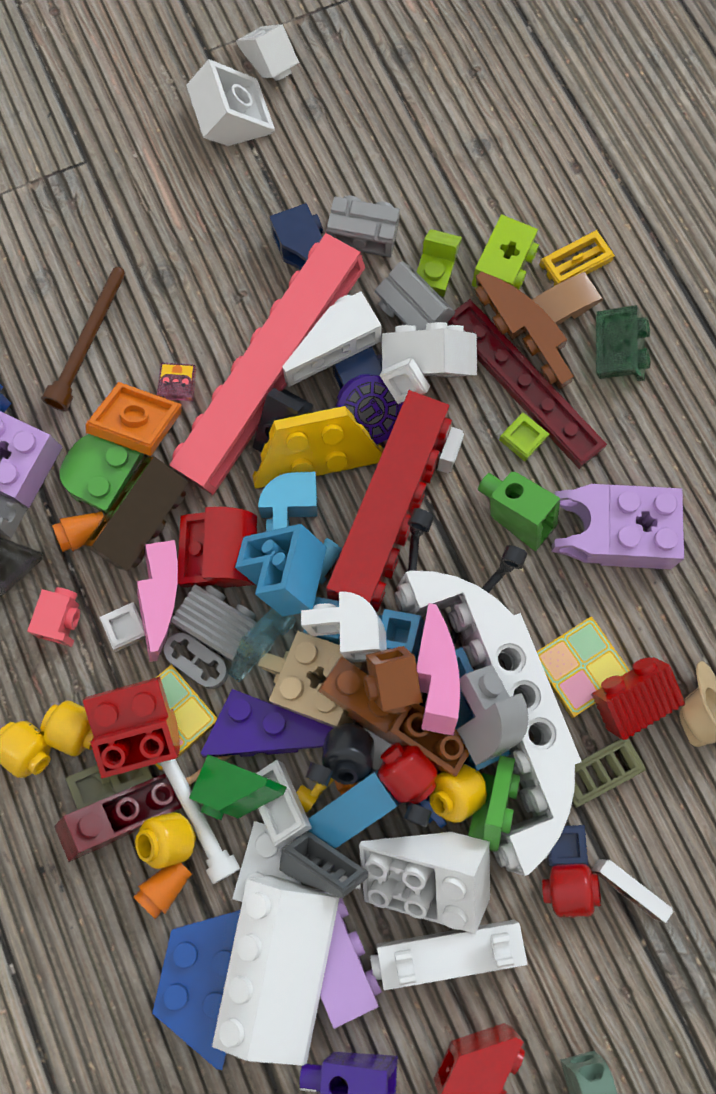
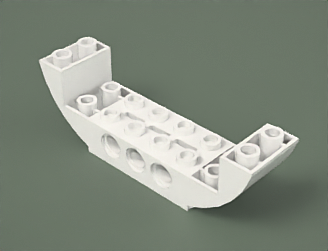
M407 571L397 586L398 592L394 593L400 612L421 615L422 617L427 614L429 603L436 604L439 610L451 607L452 611L449 612L451 625L456 633L461 632L466 645L463 649L472 668L475 667V670L493 665L509 696L512 697L513 693L516 695L522 693L528 710V728L522 741L509 750L511 754L506 757L515 758L513 774L521 776L520 783L523 788L519 791V795L526 811H532L534 817L511 826L510 834L502 832L499 849L497 852L493 851L500 867L505 866L507 871L523 876L529 875L547 857L561 836L570 814L575 790V764L582 762L521 613L513 615L497 598L479 586L456 576L434 571ZM498 658L503 660L506 670L500 666ZM529 729L532 731L534 735L533 743L529 739Z

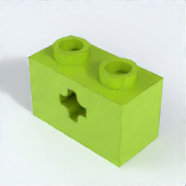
M501 214L475 267L471 286L478 287L476 285V275L484 272L520 290L527 271L522 269L526 262L532 264L540 245L535 243L538 229Z

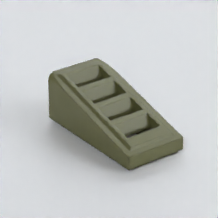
M619 738L583 758L582 762L575 764V773L578 772L588 792L582 794L575 782L572 803L577 808L646 771L643 762L629 739L622 740ZM614 751H619L628 767L626 771L622 768ZM605 757L615 774V777L611 779L600 762V759ZM590 764L602 783L599 786L595 785L586 769Z

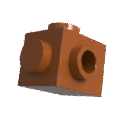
M401 646L366 654L369 676L364 677V687L369 701L374 700L383 712L387 711L388 713H402L411 708L410 705L422 703L415 656L407 648Z

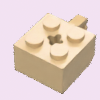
M297 631L290 650L285 652L283 658L263 652L258 666L276 675L273 681L276 684L269 701L278 707L333 728L342 724L353 723L354 720L346 716L348 714L346 710L318 692L322 685L319 684L320 681L326 679L341 656L345 658L340 653V645ZM367 661L352 663L369 675Z

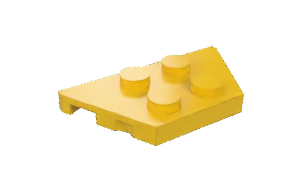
M346 406L274 420L269 432L270 439L264 445L260 455L261 464L258 471H254L252 475L255 489L265 487L271 480L285 473L316 472V476L377 464L384 449L381 445L377 446L370 438L369 432L362 424L356 422L354 415Z

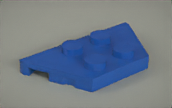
M240 910L171 930L152 1012L153 1015L218 1070H223L227 1053L212 1047Z

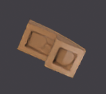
M585 272L553 286L532 299L548 314L557 326L571 316L573 319H576L603 301Z

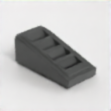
M309 831L283 848L281 852L280 871L291 878L341 899L368 878L367 870ZM343 876L348 877L344 882L339 881Z

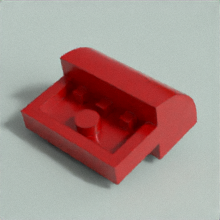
M220 506L205 507V512L180 515L177 585L184 588L193 587L195 584L197 586L218 585L222 588L255 585L239 572L235 566L243 538L257 534V515L239 508Z
M160 677L91 695L82 700L94 737L90 743L101 779L178 758L180 739L174 709L170 710Z

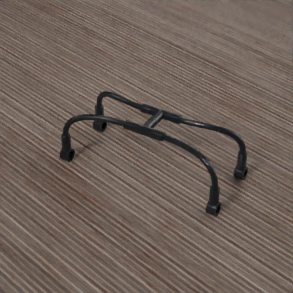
M420 508L413 509L408 521L411 532L408 571H417L420 536L430 530L435 518L432 513ZM507 545L501 558L500 567L483 585L482 589L489 593L506 573L513 571L514 568L522 569L528 553L519 547ZM453 629L450 636L455 646L461 632L456 633ZM423 692L422 703L419 704L425 708L428 693ZM311 762L305 778L328 787L334 771ZM406 802L407 811L404 819L427 827L432 811Z

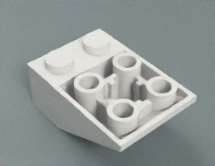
M454 832L361 841L359 844L361 867L368 871V878L363 881L364 902L380 908H388L405 913L417 919H425L446 925L455 930L476 934L490 900L489 841Z

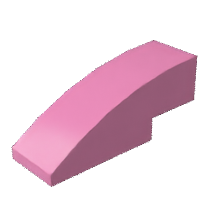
M175 540L145 544V561L149 579L137 581V598L150 662L158 660L166 642L173 617L178 584V560Z
M429 603L416 666L420 691L428 693L421 729L453 736L459 715V668L454 644L447 625L437 605Z

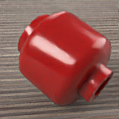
M398 742L387 748L380 756L383 762L378 769V777L398 802L417 804L426 799L435 790L437 768L425 756L420 747L416 745L401 746Z
M586 864L554 865L550 871V879L542 880L544 903H552L553 911L558 917H590L593 915L595 907H601L598 873L592 874L591 869Z

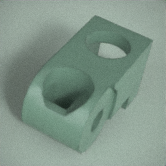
M596 1051L560 1060L569 1094H617L611 1071L605 1059Z

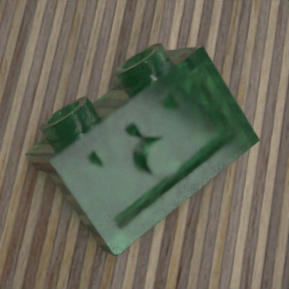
M638 305L596 312V374L599 379L635 375L637 381H645V369H649L651 365L649 349L645 348V338L650 337V324L648 317L642 316Z

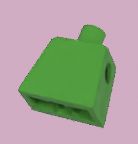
M513 471L503 481L488 473L480 482L478 491L490 499V515L531 549L537 551L557 526L560 498Z

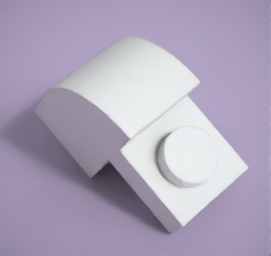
M339 592V607L323 603L315 605L310 610H301V626L310 636L340 634V653L351 663L366 661V654L387 650L386 631L381 619L371 604L357 594Z

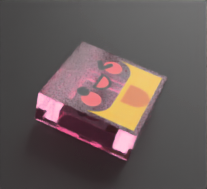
M161 363L157 396L168 400L193 401L196 366L192 364Z

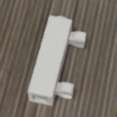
M515 920L480 925L476 934L463 930H452L376 944L378 954L370 955L373 976L377 980L382 979L384 990L528 965L520 923Z

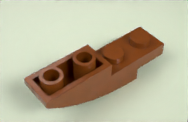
M484 272L477 274L476 285L478 287L474 289L475 294L484 307L488 304L491 306L496 314L492 317V320L502 335L508 333L512 340L524 333L525 337L522 338V341L531 356L537 354L544 365L540 369L550 385L556 383L558 388L562 389L570 384L574 376L558 352L565 347L567 338L556 323L531 298L514 286Z
M341 656L318 689V692L348 712L346 716L392 745L399 742L401 746L416 745L420 747L425 756L436 766L437 770L456 777L470 754L458 731L455 729L452 736L422 730L425 708L420 704L410 705L411 708L402 713L383 712L374 700L369 701L366 695L364 677L369 675Z

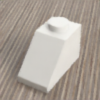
M283 24L261 26L236 40L239 49L262 78H274L275 81L283 79L292 73L290 68L299 63Z

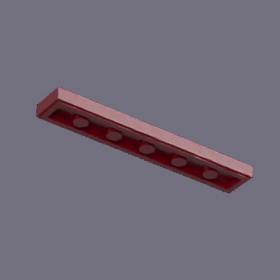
M471 299L454 310L455 315L447 322V326L461 325L464 327V332L476 333L477 360L526 413L549 433L552 441L578 469L582 468L605 449L607 443L559 392L550 385L510 340L499 332L493 322Z

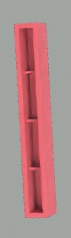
M325 233L319 243L317 242L311 247L308 260L300 271L298 270L293 274L289 282V288L283 297L274 302L270 310V316L264 325L253 333L250 346L244 355L239 356L234 361L231 374L223 385L216 388L212 395V402L204 414H200L195 419L192 425V432L186 441L176 447L169 466L212 495L215 494L257 431L267 394L273 388L282 391L287 386L282 366L327 309L334 305L339 298L348 295L364 271L365 265L360 251Z

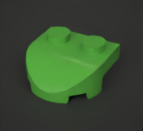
M88 434L78 440L65 456L60 467V480L68 493L79 503L82 501L106 514L130 480L144 454Z
M501 755L495 776L482 773L486 783V802L480 810L473 814L468 835L489 841L490 851L497 852L499 849L502 832L510 834L514 810L507 808L509 798L517 799L521 777L520 775L513 774L515 758Z

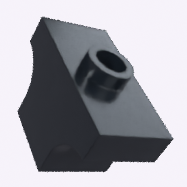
M273 388L266 396L252 448L262 452L264 445L270 439L269 432L274 420L311 413L314 405L286 389L279 391Z

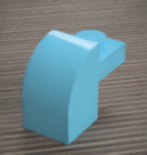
M316 472L285 473L274 478L265 486L259 498L258 509L261 518H273L266 519V532L288 527L289 517H317Z

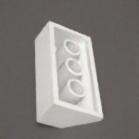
M272 875L247 879L212 1047L245 1061L301 1066L307 1064L339 897Z

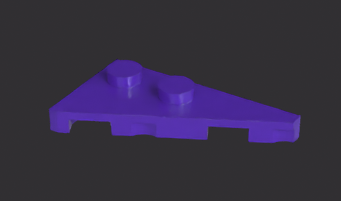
M232 689L200 754L206 759L207 755L213 757L227 755L250 757L258 753L273 755L296 753L298 749L320 747L323 749L324 740L333 727Z

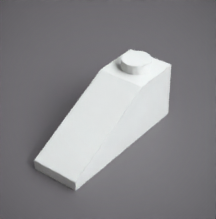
M362 291L352 296L345 295L339 298L334 305L330 306L282 367L288 387L381 342V324Z

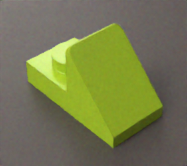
M430 229L424 238L423 251L417 273L439 296L445 297L462 237Z

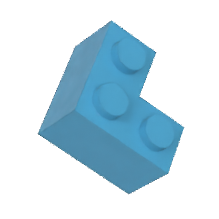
M302 524L292 525L245 536L235 568L257 585L255 595L282 617L300 614L301 610L313 609L327 547Z

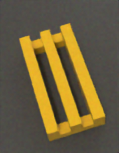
M595 230L542 258L539 265L542 270L546 269V276L549 280L553 279V286L580 273L585 272L587 275L612 262L615 255L599 232ZM593 243L597 244L594 248L574 256L571 260L557 267L553 265ZM603 253L602 255H600V256H598V257H596V258H594V259H592V260L586 262L585 264H583V265H581V266H579V267H577V268H575V269H573V270H571V271H569V272H567L566 274H564V275L561 276V274H563L564 272H566V271H568V270H570V269H572V268H574V267H576V266L582 264L583 262H585V261H587V260H589V259H591V258H593V257H595V256H597V255Z

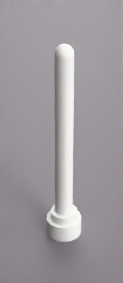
M176 759L161 762L160 764L209 858L206 860L209 867L206 872L214 885L241 868L234 855L229 856L227 850L222 851L205 815L200 812L201 808L198 802L189 799L192 790Z

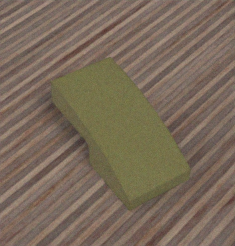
M96 764L66 777L65 781L77 810L153 778L148 766L101 779Z

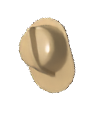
M699 661L696 666L699 687L684 699L685 705L681 706L680 709L681 725L690 744L695 747L716 743V676L706 662Z

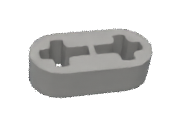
M176 633L167 639L164 645L165 657L173 666L206 689L219 688L226 682L228 668L226 663L217 654L186 633ZM188 642L187 649L195 656L193 660L190 661L182 655L175 659L174 657L177 653L173 649L177 643L183 646ZM201 661L210 667L215 663L219 664L216 668L220 674L217 679L209 677L206 681L203 680L205 673L198 667V664Z

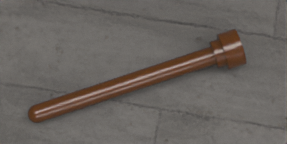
M114 267L58 381H53L52 385H47L41 399L50 407L60 411L68 410L73 400L71 385L125 276L123 268Z

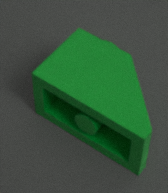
M207 755L189 799L203 804L200 812L213 818L222 820L225 813L239 819L284 795L287 787Z

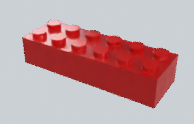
M408 390L326 587L327 599L339 601V592H350L363 597L376 612L379 611L386 594L385 588L387 583H384L385 577L392 579L400 553V549H397L398 545L403 547L406 545L410 535L409 518L413 509L420 508L425 496L423 494L427 486L426 483L430 484L433 478L439 453H442L449 435L448 432L453 421L447 418L449 404Z

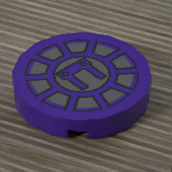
M361 374L349 380L339 391L336 408L346 406L354 415L356 422L362 424L369 432L370 438L375 444H379L389 438L403 402L397 404L380 376Z

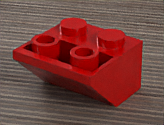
M506 1023L452 1040L433 1079L438 1094H507L503 1087L509 1074L515 1075L523 1062L525 1050L521 1047L524 1041Z

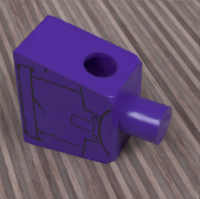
M332 1052L323 1061L322 1065L305 1064L301 1067L300 1090L320 1092V1094H396L398 1056ZM340 1077L344 1078L348 1085H345Z

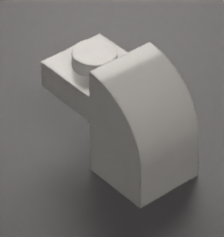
M493 665L466 673L459 678L460 689L475 717L458 728L457 731L475 765L502 755L519 744L528 728V710L522 693L510 697Z

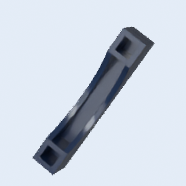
M307 203L269 216L271 233L283 261L299 270L302 269L308 260L311 247L315 243L320 242L322 239L321 234H323V227L318 215L311 214ZM371 346L333 365V375L340 390L349 380L361 374L379 376L382 372V355H376Z

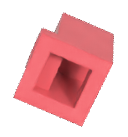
M56 587L55 592L42 589L27 632L39 639L72 647L75 640L69 637L70 630H74L77 627L80 619L79 603L75 601L77 593L60 587Z

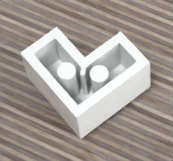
M443 322L427 323L426 330L417 331L414 325L395 326L394 333H382V371L387 367L413 357L424 376H476L477 335L476 333L464 332V327L461 325L447 326V323Z

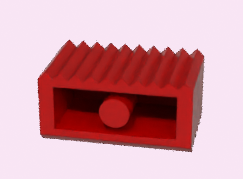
M655 657L642 658L633 664L631 671L622 676L616 675L605 679L601 683V688L591 694L597 709L600 711L602 721L609 732L622 740H627L629 736H634L636 732H641V729L652 725L654 721H659L660 718L666 717L673 710H678L680 706L685 705L670 664Z

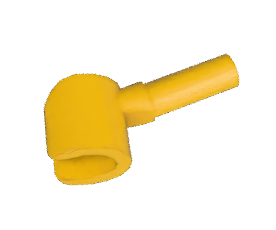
M330 779L328 786L334 781V779ZM317 783L313 790H310L303 784L299 787L296 793L305 812H308L313 807L327 786Z

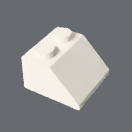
M208 59L186 85L203 138L230 146L270 135L275 131L256 78Z

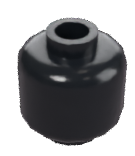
M353 723L342 724L329 731L324 740L322 766L334 771L331 778L345 785L360 782L367 778L373 769L375 750L373 737L361 726Z

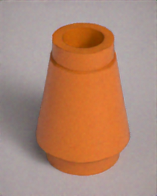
M99 511L97 513L60 518L59 523L52 525L62 552L69 549L74 552L84 546L104 517L103 512Z
M182 863L162 868L138 886L140 890L133 897L156 919L162 912L164 914L167 913L192 873Z

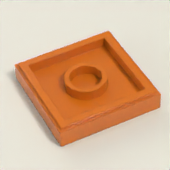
M118 382L86 422V433L152 456L180 416L182 404Z

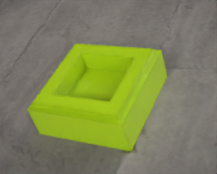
M522 412L500 436L499 441L526 462L548 438L549 433Z

